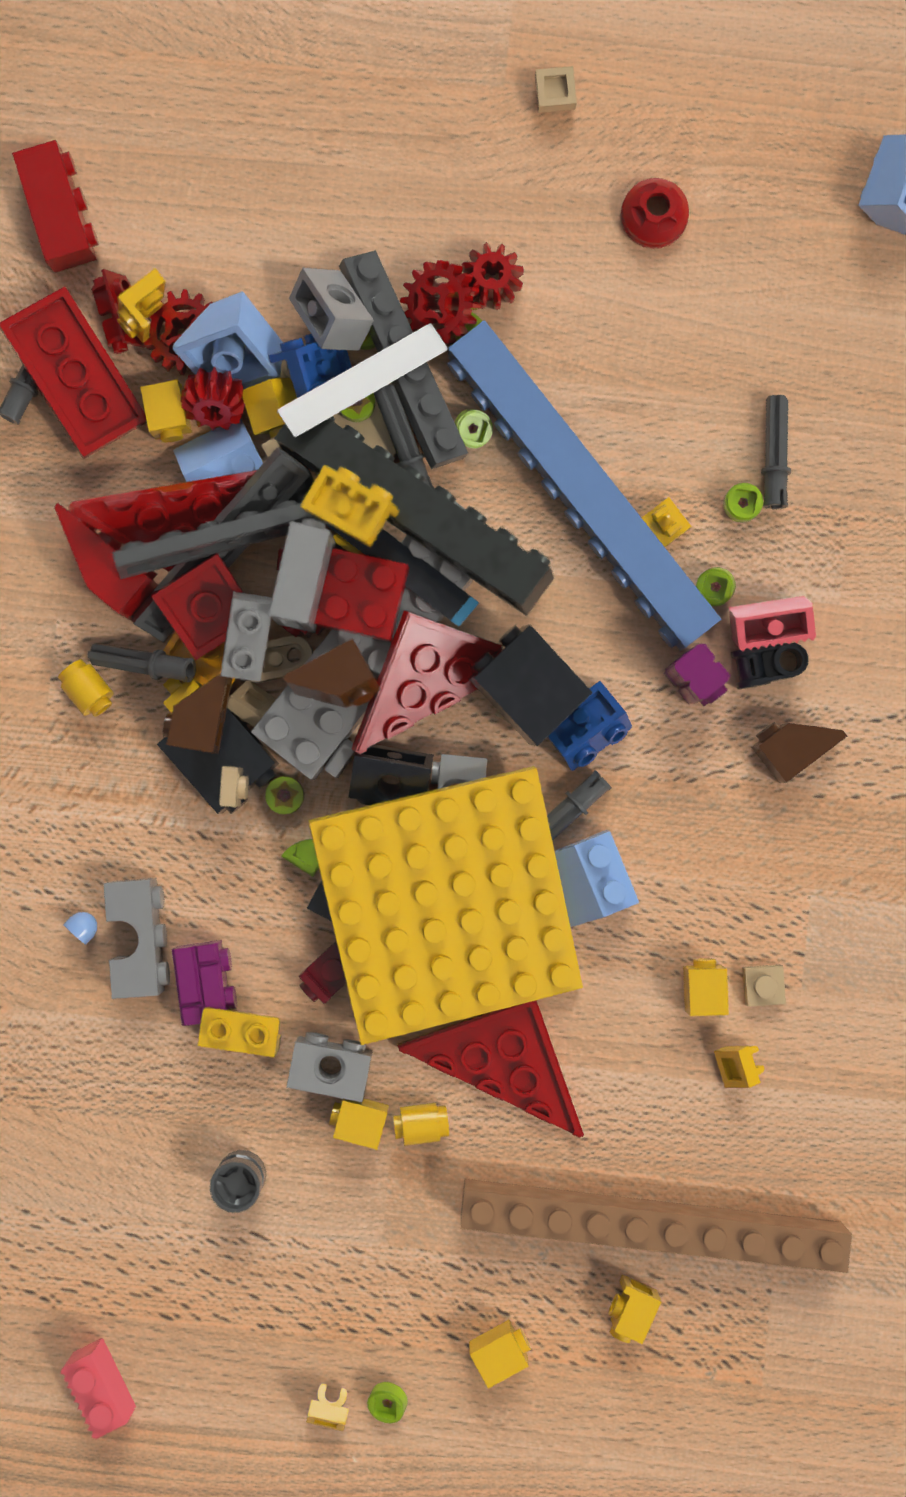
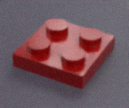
M333 548L314 623L319 627L392 642L410 567L408 564Z
M217 553L152 593V598L196 661L225 642L233 591L244 593V591Z

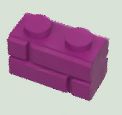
M699 643L689 649L665 668L664 675L674 687H680L678 692L688 704L700 702L703 707L708 703H713L728 691L724 684L729 681L730 674L720 662H714L715 656L705 643Z
M222 940L182 945L172 949L182 1026L201 1024L202 1012L206 1007L224 1010L237 1009L236 990L234 986H228L226 971L232 970L231 953L229 948L223 949Z

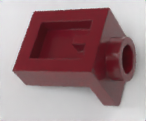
M336 942L299 975V978L303 981L300 984V988L313 1002L319 999L323 1004H326L346 984Z

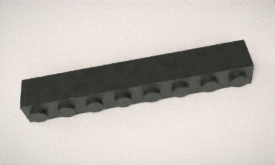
M332 416L299 436L294 437L287 425L284 424L275 436V440L285 453L318 475L324 465L335 471H338L339 467H343L360 478L358 483L368 489L374 484L393 495L391 501L399 510L396 518L389 515L386 519L387 522L527 616L554 580L552 570L548 566L551 562L545 555L533 548L527 552L517 545L519 540L512 533L502 527H499L497 531L485 524L487 519L479 511L471 506L464 510L454 503L456 498L446 489L439 485L435 489L424 483L425 477L409 465H406L403 469L393 462L395 458L383 447L376 445L373 449L363 442L365 438L353 427L346 425L344 429L334 423L335 418Z

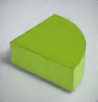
M313 839L295 843L281 856L312 877H314L319 869Z

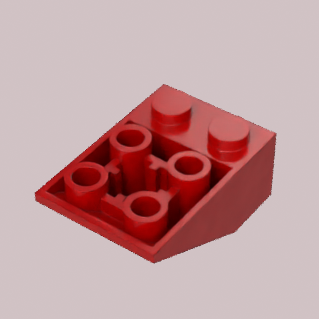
M57 502L54 509L87 588L115 612L132 621L131 616L159 585L154 581L158 574L155 571H150L121 579L112 552L120 551L123 545L103 532L97 534L95 527L71 514L69 510Z

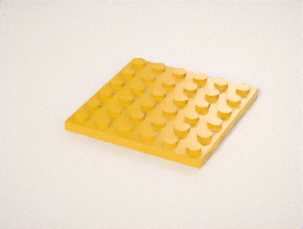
M535 766L308 820L361 1045L583 988L539 775Z

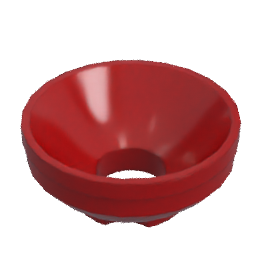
M649 178L634 185L627 193L621 208V223L628 237L636 244L651 249L663 248L677 241L683 234L689 218V204L683 191L675 183L662 178ZM654 196H660L667 201L669 209L663 215H653L647 209V201Z

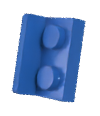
M307 334L304 336L306 343H303L302 338L281 343L282 351L268 356L270 363L286 360L296 396L299 398L352 368L348 351L321 349L312 334Z
M601 681L589 688L593 693L547 737L564 758L571 771L590 764L596 758L598 752L609 744L613 745L620 742L632 728L626 711Z

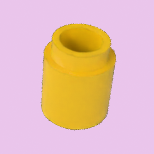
M79 659L67 666L58 675V679L62 682L61 689L83 716L92 713L94 717H97L112 705L110 698L114 692L91 664L86 665L82 659Z
M435 1102L400 1107V1115L393 1116L395 1138H403L404 1146L439 1142L440 1137L449 1136L446 1105L436 1106Z

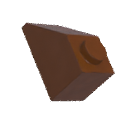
M353 638L283 676L295 695L348 708L351 705H363L374 697L375 692L381 690Z
M219 674L174 705L172 714L167 713L163 725V736L168 737L166 745L219 754L233 678Z
M774 722L756 735L760 741L752 746V749L778 783H787L845 739L847 735L843 730L794 723L781 724L778 727Z

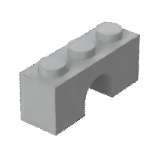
M157 878L103 883L106 922H127L135 928L138 934V946L132 955L117 956L109 960L112 999L157 996L165 991V985H169L170 982L168 962H163L162 947L167 945L165 924H160L159 909L164 908L163 887L157 886Z

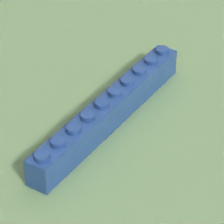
M483 320L448 348V358L450 361L447 365L453 375L460 382L464 379L473 389L470 394L476 404L483 411L489 409L497 419L494 425L505 440L508 441L512 438L521 450L517 454L529 470L537 469L544 478L541 481V485L553 500L559 497L567 507L564 513L570 523L576 529L582 527L591 538L588 544L593 552L600 559L606 557L614 567L611 573L616 581L624 589L629 586L638 597L635 600V604L647 618L653 616L662 627L658 632L666 644L671 648L677 646L681 651L722 620L487 322Z

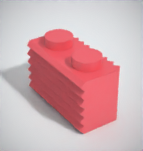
M805 596L729 607L732 640L742 651L746 648L752 650L754 646L757 649L762 645L767 648L769 644L775 647L777 643L782 646L784 642H787L790 645L792 641L798 643L800 639L806 642L808 638L812 641L816 638L813 605Z
M103 1338L74 1351L63 1366L60 1374L65 1375L64 1381L69 1382L67 1388L72 1389L71 1395L75 1396L74 1402L78 1403V1409L82 1410L81 1416L86 1418L85 1424L89 1425L88 1431L93 1432L91 1437L98 1439L127 1424L136 1405Z

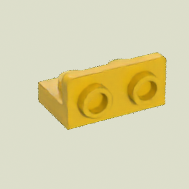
M156 268L118 296L117 314L120 318L117 321L131 339L137 336L142 343L149 339L150 324L146 318L153 315L163 305L161 300L164 297L166 281Z
M324 465L300 507L304 511L371 547L388 516L396 518L399 510L391 501L393 495L374 484L370 489L359 484L360 478L346 468L339 467L338 471H335Z
M206 1007L202 1012L198 1046L275 1057L279 1051L281 1034H278L280 1019L272 1016Z

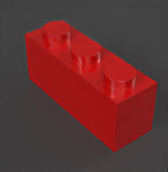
M56 140L13 152L12 155L44 259L54 273L96 261L97 257L93 247L98 246L99 242L92 223L86 224L82 211L88 210V206L81 187L75 188L72 176L77 174V170L70 152H63Z

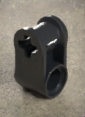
M784 643L782 646L779 644L775 645V647L768 646L767 648L761 646L759 649L753 647L752 650L747 648L744 651L730 652L731 658L736 659L740 680L736 684L737 690L767 685L774 681L790 679L800 675L806 670L809 661L807 651L797 643H790V645ZM783 651L792 652L796 656L797 666L793 671H787L781 667L779 657Z

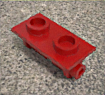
M106 269L101 270L103 276L93 280L94 286L91 288L99 315L112 314L111 318L101 322L108 347L113 349L114 354L128 351L127 344L145 348L137 336L131 339L117 321L120 318L117 314L118 296L131 287L130 282L125 275Z

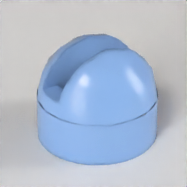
M78 912L63 924L85 945L94 937L97 931L96 919L87 912Z

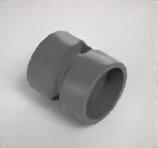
M237 1150L223 1158L210 1180V1193L216 1205L227 1212L239 1213L248 1210L256 1202L266 1181L264 1162L258 1155L248 1150Z

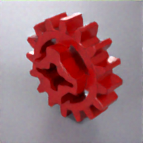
M437 260L436 264L425 262L423 263L424 271H412L413 278L415 279L414 283H404L403 286L409 291L408 297L400 298V302L408 305V310L404 311L407 319L412 320L410 326L413 332L429 323L444 324V328H435L445 344H454L457 341V336L463 337L468 333L465 327L466 324L477 323V320L471 314L472 310L481 309V304L473 302V296L480 292L479 288L469 287L473 276L472 274L462 273L463 266L459 264H450L449 261ZM445 277L449 281L447 283H437L435 279Z
M183 289L181 298L177 299L171 291L167 292L168 302L163 303L158 311L148 317V320L151 322L150 337L143 342L147 350H153L150 356L155 363L163 360L162 366L167 372L176 365L180 375H185L188 366L173 350L175 341L181 336V334H178V331L181 328L187 330L199 315L213 303L210 302L204 306L205 299L202 294L198 293L192 300L188 291ZM180 310H190L188 312H176ZM165 322V332L160 336L161 326Z

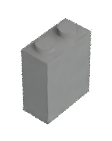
M306 518L302 519L301 524L290 522L269 611V616L278 625L316 633L317 625L314 622L332 549L336 548V542L330 530H326V524Z

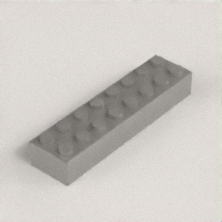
M408 535L402 540L401 543L408 547L415 557L422 558L465 591L473 581V579ZM405 586L394 635L404 610L439 623L445 616ZM332 629L306 663L353 638L377 681L392 642ZM287 685L252 729L251 733L310 780H315L344 739L347 740L361 723L369 701L360 706L351 705L348 708L295 695L289 685Z

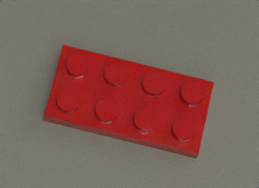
M65 286L0 322V330L83 459L147 423L145 412Z

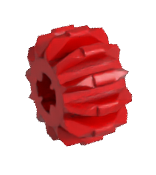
M486 242L483 245V254L472 249L469 252L471 262H463L461 265L463 266V273L472 274L473 276L469 287L479 288L480 292L473 296V300L480 297L479 304H481V309L487 306L488 301H493L495 310L500 309L501 298L511 304L515 300L513 291L522 290L523 282L518 278L523 276L524 268L523 266L515 265L518 258L515 252L504 256L505 246L503 244L497 247L496 252H491V246ZM488 272L489 275L493 276L498 273L499 278L497 281L493 277L486 280L485 274Z
M216 367L211 372L199 368L197 374L188 375L184 384V390L181 393V408L186 412V419L196 420L197 427L210 426L212 431L218 426L228 430L231 424H239L243 411L246 408L242 397V380L232 378L231 371L220 373Z

